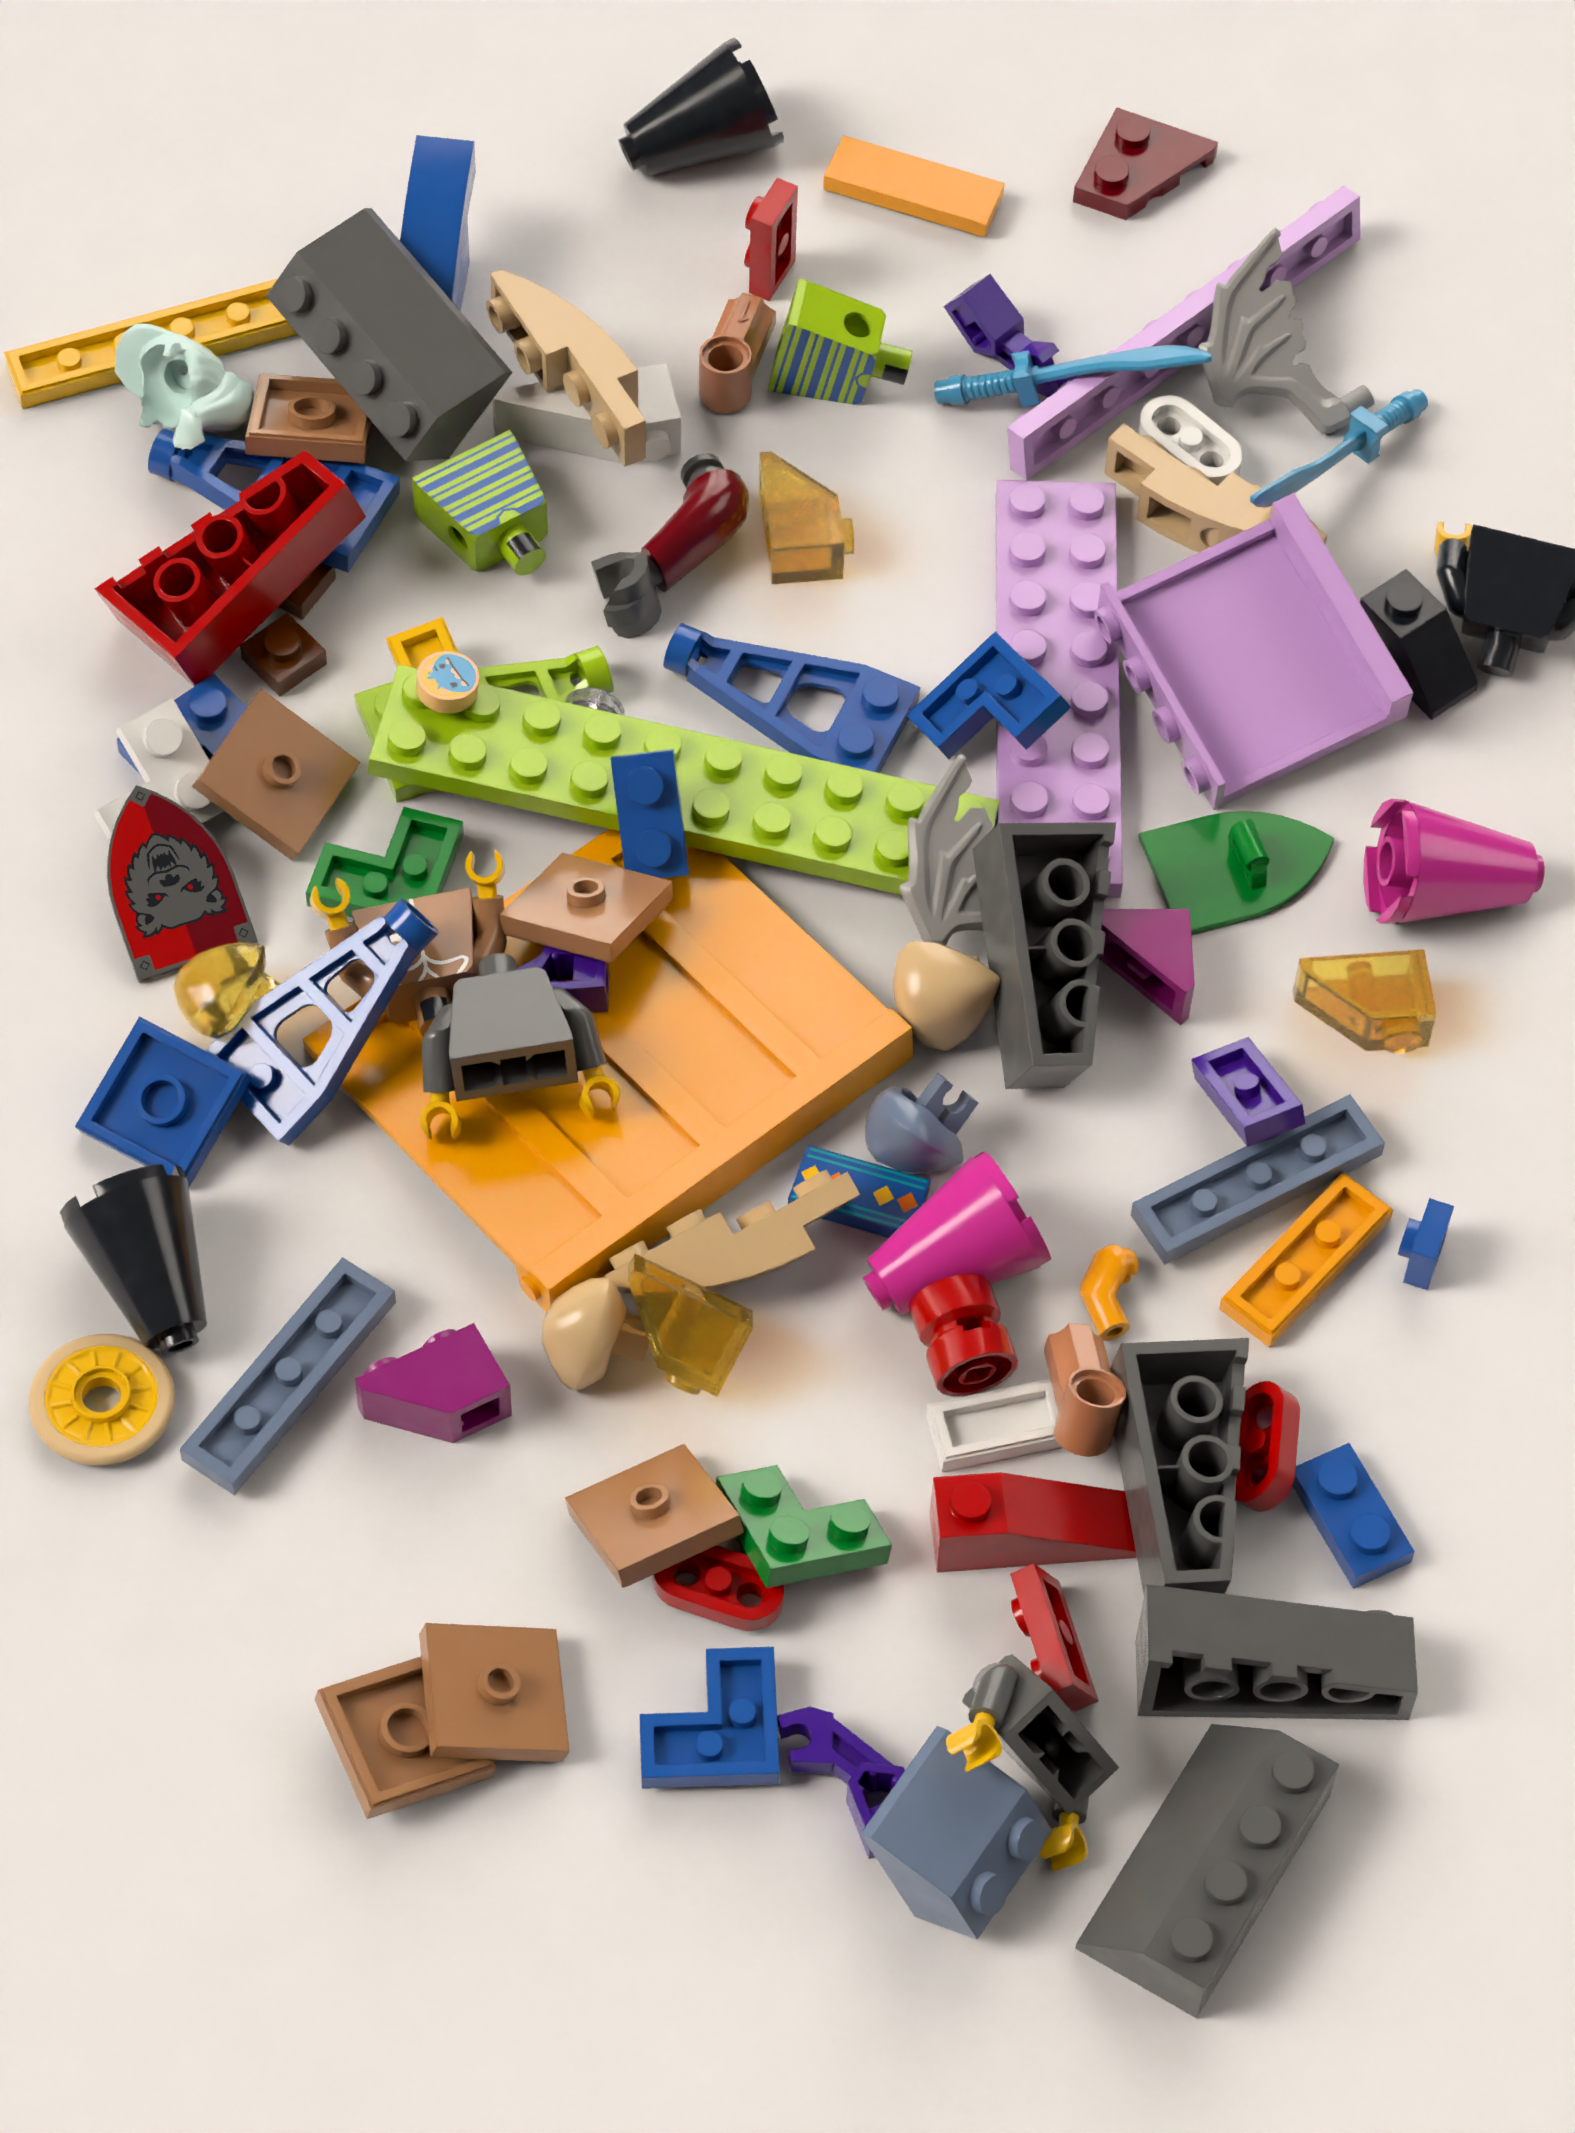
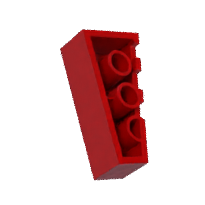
M306 450L240 492V501L215 516L209 512L191 524L194 531L164 551L158 546L138 559L141 566L117 582L112 576L94 588L120 623L193 686L211 676L366 518L346 483Z

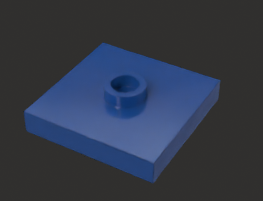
M139 1016L76 1123L75 1128L88 1137L143 1166L163 1164L167 1175H172L175 1165L181 1166L190 1187L250 1084L252 1077L247 1072Z

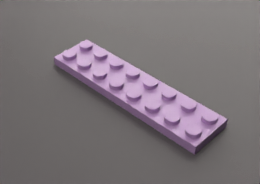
M997 480L995 494L996 632L1071 706L1027 750L996 720V800H999L997 824L1116 822L1114 844L1109 847L1107 871L1111 872L1108 897H1121L1123 867L1119 646L1116 641L1109 644L1104 639L1094 616V611L1098 609L1101 584L1109 581L1115 592L1118 591L1116 483Z

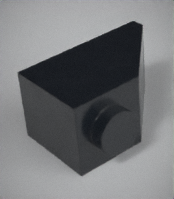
M1407 569L1360 598L1361 606L1412 689L1413 696L1411 700L1431 720L1477 691L1478 681L1447 608Z

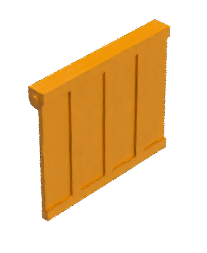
M607 829L571 854L624 868L620 831ZM687 847L689 875L662 878L672 881L673 900L612 963H608L610 971L608 1012L592 1014L607 1062L601 1065L603 1075L613 1079L620 1089V1099L615 1111L612 1109L609 1094L602 1089H593L588 1093L593 1105V1118H589L582 1112L579 1097L586 1082L583 1071H577L579 1081L577 1083L463 1101H456L455 1091L449 1092L450 1105L454 1107L461 1117V1133L454 1140L451 1136V1115L441 1113L436 1115L431 1121L432 1140H430L420 1125L421 1112L430 1103V1092H423V1036L419 1031L417 1020L397 1024L389 1021L385 1010L340 1086L516 1266L522 1290L531 1300L536 1301L545 1312L548 1311L557 1297L571 1287L590 1278L604 1277L613 1271L614 1268L609 1259L640 1241H644L648 1250L670 1235L666 1229L669 1225L699 1209L703 1211L913 1058L912 1027L892 1008L887 1009L723 854ZM530 882L529 884H527L526 886H524L523 888H521L519 891H517L516 893H514L513 895H511L510 897H508L507 899H505V900H504V910H505L532 882ZM506 935L507 944L504 954L513 957L517 968L539 957L545 945ZM562 979L560 981H573V979ZM362 998L346 1008L345 1011H353ZM331 1020L302 1039L304 1050L315 1062L331 1037Z

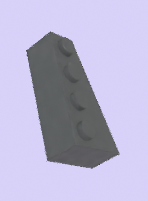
M1116 822L998 823L972 849L988 966L1001 980L993 1002L1005 1089L1065 1088L1092 1066L1100 987L1096 985L1098 960L1104 953L1105 932L1101 931L1104 900L1109 896L1111 872L1107 871L1109 847L1114 844Z
M1249 1338L1121 1343L1111 1365V1373L1116 1375L1126 1388L1125 1402L1114 1435L1143 1594H1145L1146 1584L1225 1594L1231 1582L1237 1511L1235 1491L1237 1474L1240 1470L1241 1447L1239 1446L1241 1416L1244 1412L1246 1387H1243L1245 1364L1248 1359Z
M1146 1584L1135 1641L1138 1716L1362 1720L1410 1719L1418 1694L1413 1617L1393 1615L1383 1610L1358 1611Z

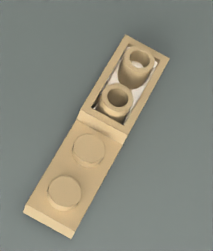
M502 269L490 273L491 299L486 302L487 313L495 330L499 334L506 332L513 342L515 355L522 370L527 375L534 373L547 393L564 386L571 402L576 407L583 405L590 415L592 427L599 443L605 449L611 447L624 467L645 459L646 420L638 410V369L622 348L593 320L555 293L528 279Z
M1124 423L1109 437L1104 474L1139 497L1136 520L1159 534L1191 550L1201 552L1270 519L1272 506L1262 508L1250 502V496L1262 489V487L1250 484L1234 472H1231L1217 486L1201 470L1195 467H1188L1164 451L1153 438L1140 435ZM1311 520L1312 524L1314 525L1315 529L1317 530L1318 534L1320 535L1321 539L1326 545L1328 535L1319 530L1317 525Z
M826 1169L793 1187L798 1199L777 1211L774 1209L771 1201H767L738 1217L736 1221L741 1230L735 1234L730 1230L721 1212L706 1219L701 1209L666 1228L671 1236V1239L651 1250H648L644 1241H640L611 1257L609 1261L614 1270L604 1277L614 1282L619 1292L641 1295L681 1294L712 1290L745 1282L778 1270L811 1254L816 1248L804 1227L853 1201L860 1193L848 1171L832 1179Z

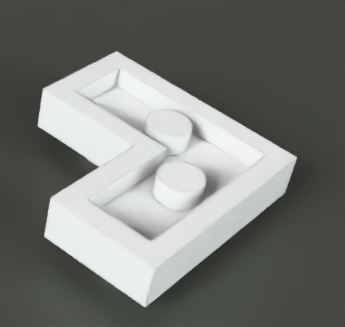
M173 698L118 727L115 732L145 781V784L141 785V787L155 791L173 800L194 815L202 824L225 813L224 810L191 787L209 762V759ZM132 791L99 808L94 813L109 841L121 809Z

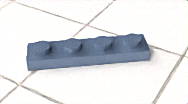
M1351 1094L1305 1116V1125L1279 1134L1273 1139L1264 1140L1249 1147L1245 1146L1133 1202L1131 1217L1164 1265L1336 1179L1342 1172L1346 1174L1381 1156L1385 1142Z
M342 1257L180 1448L182 1461L235 1496L396 1304L395 1290Z

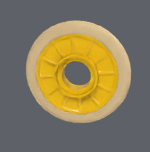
M118 1334L88 1335L72 1340L58 1348L38 1369L29 1394L31 1421L42 1441L55 1453L68 1460L95 1466L124 1462L151 1447L167 1428L175 1404L173 1379L161 1357L150 1347L146 1348L142 1342ZM100 1386L112 1387L121 1395L117 1405L105 1412L91 1411L83 1403L88 1392Z

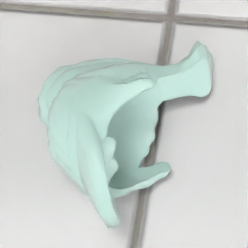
M134 324L122 334L116 347L115 373L128 391L141 398L143 406L139 420L141 427L150 428L152 424H161L162 428L175 431L173 436L175 448L191 450L205 441L203 431L213 433L236 431L249 421L254 400V393L249 380L238 377L233 371H227L221 359L216 357L210 349L184 335L152 324Z

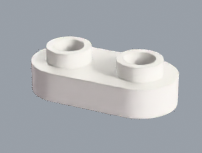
M1164 395L1150 400L1143 407L1138 432L1140 435L1153 438L1164 451L1188 467H1195L1201 470L1217 486L1231 472L1239 476L1242 462L1240 444L1189 401L1178 396ZM1163 431L1173 432L1174 435H1165Z

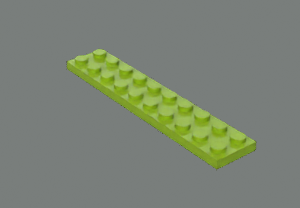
M397 665L369 757V775L620 831L610 758L616 755L674 749L687 847L902 895L899 887L908 881L909 872L908 820L911 817L919 818L920 813L937 786L479 683L477 698L469 708L458 713H440L429 709L420 701L416 692L418 669ZM963 793L959 797L958 810L954 821L958 822L970 808L985 807L989 820L994 827L1000 801Z

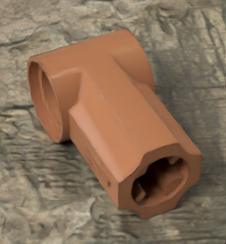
M742 293L736 299H728L712 338L706 340L700 348L699 397L702 404L709 410L724 414L738 412L746 407L751 399L752 379L776 325V311L766 305L762 297Z
M1068 1323L1061 1331L1049 1334L1044 1347V1355L1058 1409L1053 1435L1058 1444L1075 1455L1085 1457L1099 1456L1107 1452L1111 1446L1125 1402L1126 1388L1123 1382L1111 1373L1103 1338L1095 1335L1088 1324Z

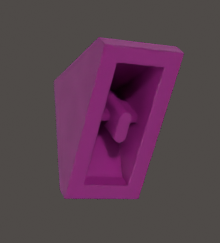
M1103 909L1101 931L1105 932L1104 953L1099 959L1179 1025H1182L1189 1018L1195 986L1190 909Z

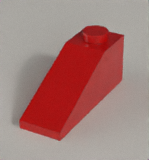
M1002 1472L933 1477L930 1519L937 1573L1020 1567L1033 1563L1036 1565L1136 1558L1125 1491Z

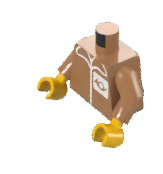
M494 850L497 863L496 870L488 877H479L474 873L475 860L473 851L466 858V872L473 883L477 884L478 896L472 898L470 887L406 900L437 928L439 934L413 960L385 1009L389 1021L399 1024L417 1020L419 1031L424 1036L441 1007L452 1003L453 985L459 979L479 976L478 965L486 956L494 953H504L507 937L500 923V914L504 911V898L502 895H497L496 884L504 876L505 864L497 850ZM340 878L335 880L337 891L341 895V904L337 907L329 908L324 906L319 900L316 886H314L310 896V904L313 911L328 921L330 928L325 931L330 950L379 916L384 917L397 902L351 911L353 922H348L344 910L347 908L351 896L350 889ZM396 932L390 936L391 942L395 945L402 940ZM362 960L351 963L339 974L341 980L362 998L374 982L373 971Z

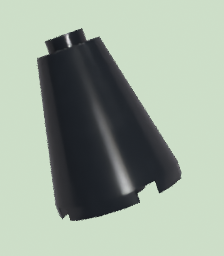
M736 38L721 44L623 124L626 136L618 139V142L632 171L642 167L647 176H652L773 148L784 142L783 132L771 134L768 124L778 120L751 60L749 59L741 63L740 61L738 62L733 54L734 51L742 48V45Z
M163 1164L132 1169L92 1185L96 1198L81 1207L77 1196L67 1201L60 1211L65 1230L143 1345L151 1349L160 1348L163 1355H171L182 1352L199 1342L197 1333L206 1327L207 1319L189 1185L182 1167L175 1165L172 1175H167Z

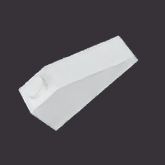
M667 362L636 367L638 369V410L646 420V458L643 460L657 461L667 456L681 454V415ZM541 383L500 389L492 400L493 427L496 436L510 430L516 440L520 442L622 463L611 447L607 449L602 447L594 433L590 415L583 405L576 407L571 402L564 386L549 393L545 391Z

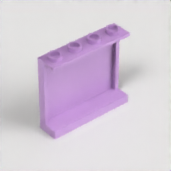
M1295 493L1273 502L1270 519L1117 592H1115L1109 581L1100 586L1098 609L1094 611V616L1102 636L1109 644L1117 642L1126 658L1123 661V667L1131 686L1138 694L1146 692L1155 708L1152 711V717L1160 736L1167 744L1175 742L1184 758L1181 766L1190 788L1197 795L1204 792L1213 810L1407 717L1413 691Z

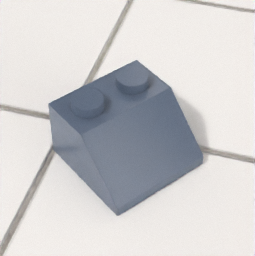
M936 1726L860 1835L915 1917L978 1940L994 1915L1001 1910L1007 1896L1031 1861L1038 1856L1052 1829L1027 1789L990 1761L967 1773L965 1771L967 1761L964 1751L961 1750L951 1755L946 1746V1738L952 1733L948 1729Z

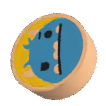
M441 651L429 655L420 663L417 671L416 692L420 701L429 709L447 714L458 713L469 708L476 700L479 687V671L474 662L465 655L452 651Z

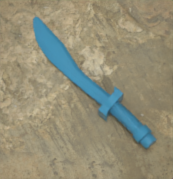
M1163 345L1108 353L1039 367L1037 365L1034 366L1030 352L1027 350L1011 354L1015 365L1014 370L967 377L965 374L949 376L948 379L935 382L934 395L938 404L951 403L952 405L968 404L970 400L1018 393L1023 408L1040 404L1036 389L1038 384L1097 372L1148 371L1212 362V354L1188 346Z
M1418 389L1405 391L1394 397L1390 404L1375 414L1363 406H1359L1350 413L1349 430L1341 444L1320 459L1290 471L1250 496V502L1257 507H1270L1273 502L1298 492L1351 453H1354L1366 463H1371L1380 456V441L1384 435L1401 424H1407L1415 420L1427 408L1428 399L1426 395Z

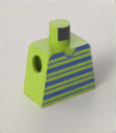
M799 278L777 345L767 390L856 405L862 402L870 377L904 385L913 351L881 342L886 314L882 309Z
M510 430L412 478L414 514L420 522L472 570L482 571L506 559L516 574L527 575L539 568L544 562L546 553L538 542L542 541L548 534L547 503L515 436Z

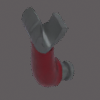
M709 453L699 454L690 458L683 465L681 480L686 487L683 504L641 548V552H618L591 561L603 599L610 597L603 610L607 625L612 627L618 636L628 639L640 636L651 630L659 621L662 612L656 586L663 592L668 591L730 540L745 522L749 508L747 487L739 474L732 470L724 469L717 456Z

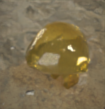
M248 942L221 945L198 953L181 967L173 985L174 994L180 1011L197 1032L210 1038H221L236 1029L249 1012L253 1002L280 985L279 982L264 973L266 967L265 947L259 943Z

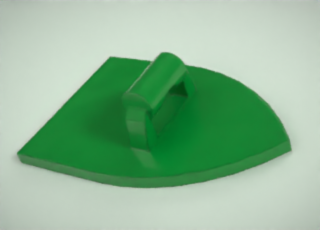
M1253 811L1223 812L1139 833L1140 843L1167 908L1190 909L1191 935L1248 921L1281 908L1309 886L1327 860L1334 842L1332 836L1301 821L1282 815Z

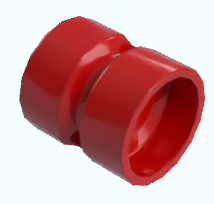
M968 1273L946 1277L929 1284L910 1301L909 1310L920 1341L929 1347L926 1352V1359L936 1388L942 1394L955 1397L980 1393L999 1385L1017 1369L1018 1359L1007 1329L1003 1324L998 1323L1001 1311L991 1283L985 1276Z

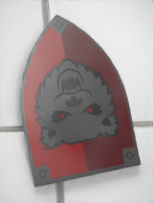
M136 785L125 801L112 832L107 856V883L113 912L138 982L258 943L232 867L215 837L194 815L173 800L155 791Z

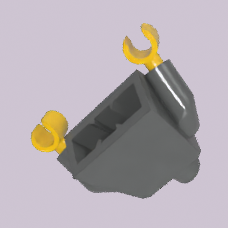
M494 953L486 956L478 965L479 976L459 979L453 985L452 1003L441 1007L422 1038L423 1092H430V1103L421 1112L420 1125L430 1140H432L431 1121L436 1115L441 1113L451 1115L450 1127L452 1138L454 1140L457 1139L461 1133V1117L454 1107L450 1105L449 1092L455 1091L456 1101L577 1083L579 1082L577 1071H583L586 1083L582 1088L579 1104L586 1116L593 1118L594 1115L593 1105L588 1096V1093L593 1089H602L609 1094L613 1111L616 1110L620 1099V1089L617 1083L610 1077L603 1075L601 1065L607 1062L592 1012L564 988L552 987L545 970L539 967L517 970L514 958L508 954Z
M1013 1654L1005 1656L998 1663L989 1664L981 1669L975 1677L973 1687L964 1695L962 1700L969 1710L968 1717L971 1724L948 1735L946 1746L951 1755L961 1750L964 1751L967 1761L965 1771L967 1773L999 1757L1003 1749L1054 1800L1052 1816L1059 1822V1826L1052 1828V1832L1044 1842L1039 1854L1043 1859L1051 1857V1868L1055 1872L1078 1864L1087 1858L1088 1847L1079 1824L1086 1821L1089 1796L1118 1770L1119 1766L1047 1683Z

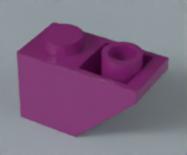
M474 1323L457 1331L447 1329L438 1332L430 1337L421 1348L400 1358H383L369 1366L363 1375L355 1378L358 1409L364 1419L450 1443H455L512 1416L510 1384Z

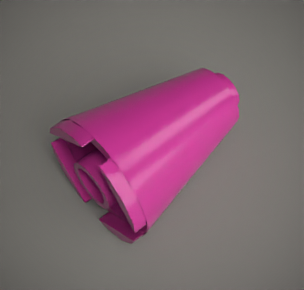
M1389 799L1383 802L1373 817L1370 827L1381 828L1377 847L1366 846L1363 885L1369 911L1381 913V916L1376 919L1380 924H1400L1525 904L1530 900L1533 892H1538L1542 887L1545 874L1544 861L1542 856L1537 855L1534 845L1529 841L1402 799Z
M981 1152L977 1156L971 1157L867 1259L872 1272L864 1276L863 1281L882 1311L893 1305L900 1315L909 1313L910 1301L919 1291L929 1284L946 1277L975 1273L985 1276L991 1284L1041 1268L1043 1264L1051 1260L1047 1245L1031 1216L1026 1217L1016 1200L1019 1196L987 1152Z

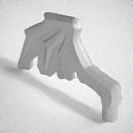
M1274 228L1236 270L1226 285L1220 282L1216 284L1210 333L1207 342L1201 343L1198 349L1212 354V362L1204 363L1203 367L1215 404L1233 408L1241 396L1256 393L1286 397L1304 414L1316 430L1322 434H1330L1350 425V413L1359 406H1363L1366 409L1372 407L1375 404L1374 398L1365 385H1361L1338 398L1320 384L1313 374L1310 365L1304 363L1292 364L1295 356L1305 350L1306 340L1302 335V320L1298 318L1289 320L1291 310L1295 308L1297 302L1291 281L1277 279L1263 292L1260 291L1267 269L1275 265L1282 256L1278 239L1281 236V232Z
M959 754L953 761L920 813L919 818L911 817L908 820V881L899 887L922 941L940 943L945 946L950 937L956 932L983 930L972 849L994 828L985 807L970 808L958 822L954 821L958 810L959 797L966 792L972 783L965 764L967 757L963 754Z

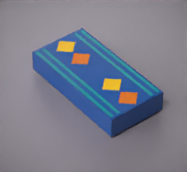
M807 1145L788 1197V1204L798 1199L793 1187L826 1169L832 1179L848 1171L860 1195L821 1219L889 1238L926 1202L931 1180Z

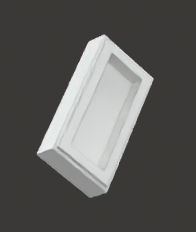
M1050 1379L930 1403L926 1406V1418L942 1472L1062 1448L1053 1435L1058 1409Z

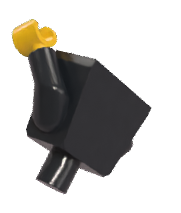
M1444 522L1437 523L1434 546L1435 554L1437 555L1436 574L1449 612L1462 619L1461 633L1484 639L1477 665L1479 670L1495 676L1511 677L1514 672L1519 649L1544 653L1549 641L1565 640L1575 631L1574 548L1473 524L1472 527L1468 523H1465L1464 533L1451 535L1444 531Z

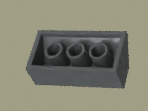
M372 208L362 209L297 251L266 295L405 461L449 459L513 373Z
M1211 1724L1076 1943L1075 1949L1197 2019L1328 1801L1339 1764L1279 1730Z

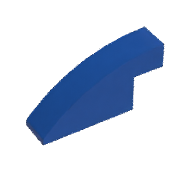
M416 135L400 242L461 312L470 263L468 211L476 173L475 143L470 140Z

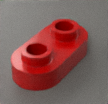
M1271 1381L1256 1383L1245 1391L1244 1412L1241 1416L1239 1446L1241 1447L1240 1470L1236 1479L1235 1500L1256 1512H1265L1280 1504L1288 1496L1295 1478L1300 1406L1295 1396Z
M718 1545L653 1575L654 1589L659 1598L667 1605L742 1631H757L770 1626L779 1617L783 1608L784 1585L766 1588L747 1555ZM681 1573H692L698 1578V1581L692 1585L684 1586L677 1583L675 1578ZM745 1594H754L762 1601L757 1606L746 1607L738 1599Z

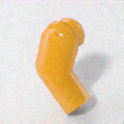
M1116 1244L1105 1246L1094 1254L1079 1290L1099 1337L1103 1338V1341L1117 1339L1130 1329V1324L1116 1295L1122 1283H1128L1131 1280L1130 1275H1136L1139 1268L1135 1253L1129 1248H1121Z

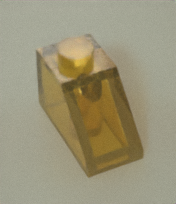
M772 451L760 452L759 496L771 584L843 579L844 555L854 554V530L851 518L841 519L838 495Z
M1424 949L1299 958L1293 986L1294 1002L1363 1050H1387L1391 1053H1406L1418 1047L1429 1046L1436 1018V1009Z
M634 1253L629 1263L628 1283L657 1367L666 1372L664 1378L670 1384L684 1392L699 1395L700 1391L704 1390L714 1396H718L753 1329V1310Z

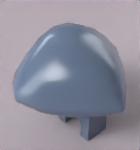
M939 1073L935 1075L919 1098L908 1089L899 1086L889 1087L878 1093L869 1107L865 1125L867 1148L877 1162L895 1170L915 1173L945 1171L963 1162L962 1144L956 1134L979 1103L970 1094L962 1090L955 1103L943 1105V1098L953 1085Z

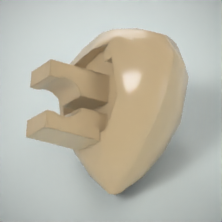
M911 941L897 956L893 977L894 1001L898 1014L912 1027V1034L925 1047L948 1052L966 1040L981 1022L993 1003L1001 980L996 973L980 962L978 955L970 957L961 951L940 943Z
M606 1277L590 1278L571 1287L554 1300L542 1322V1344L549 1363L559 1380L570 1390L584 1389L603 1378L609 1365L611 1353L644 1361L651 1341V1333L647 1332L650 1319L626 1313L627 1309L621 1294L614 1282Z

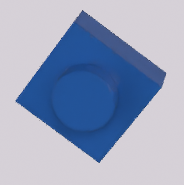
M1429 1198L1422 1221L1409 1218L1398 1251V1255L1409 1258L1403 1283L1428 1290L1447 1235L1454 1209L1453 1205Z

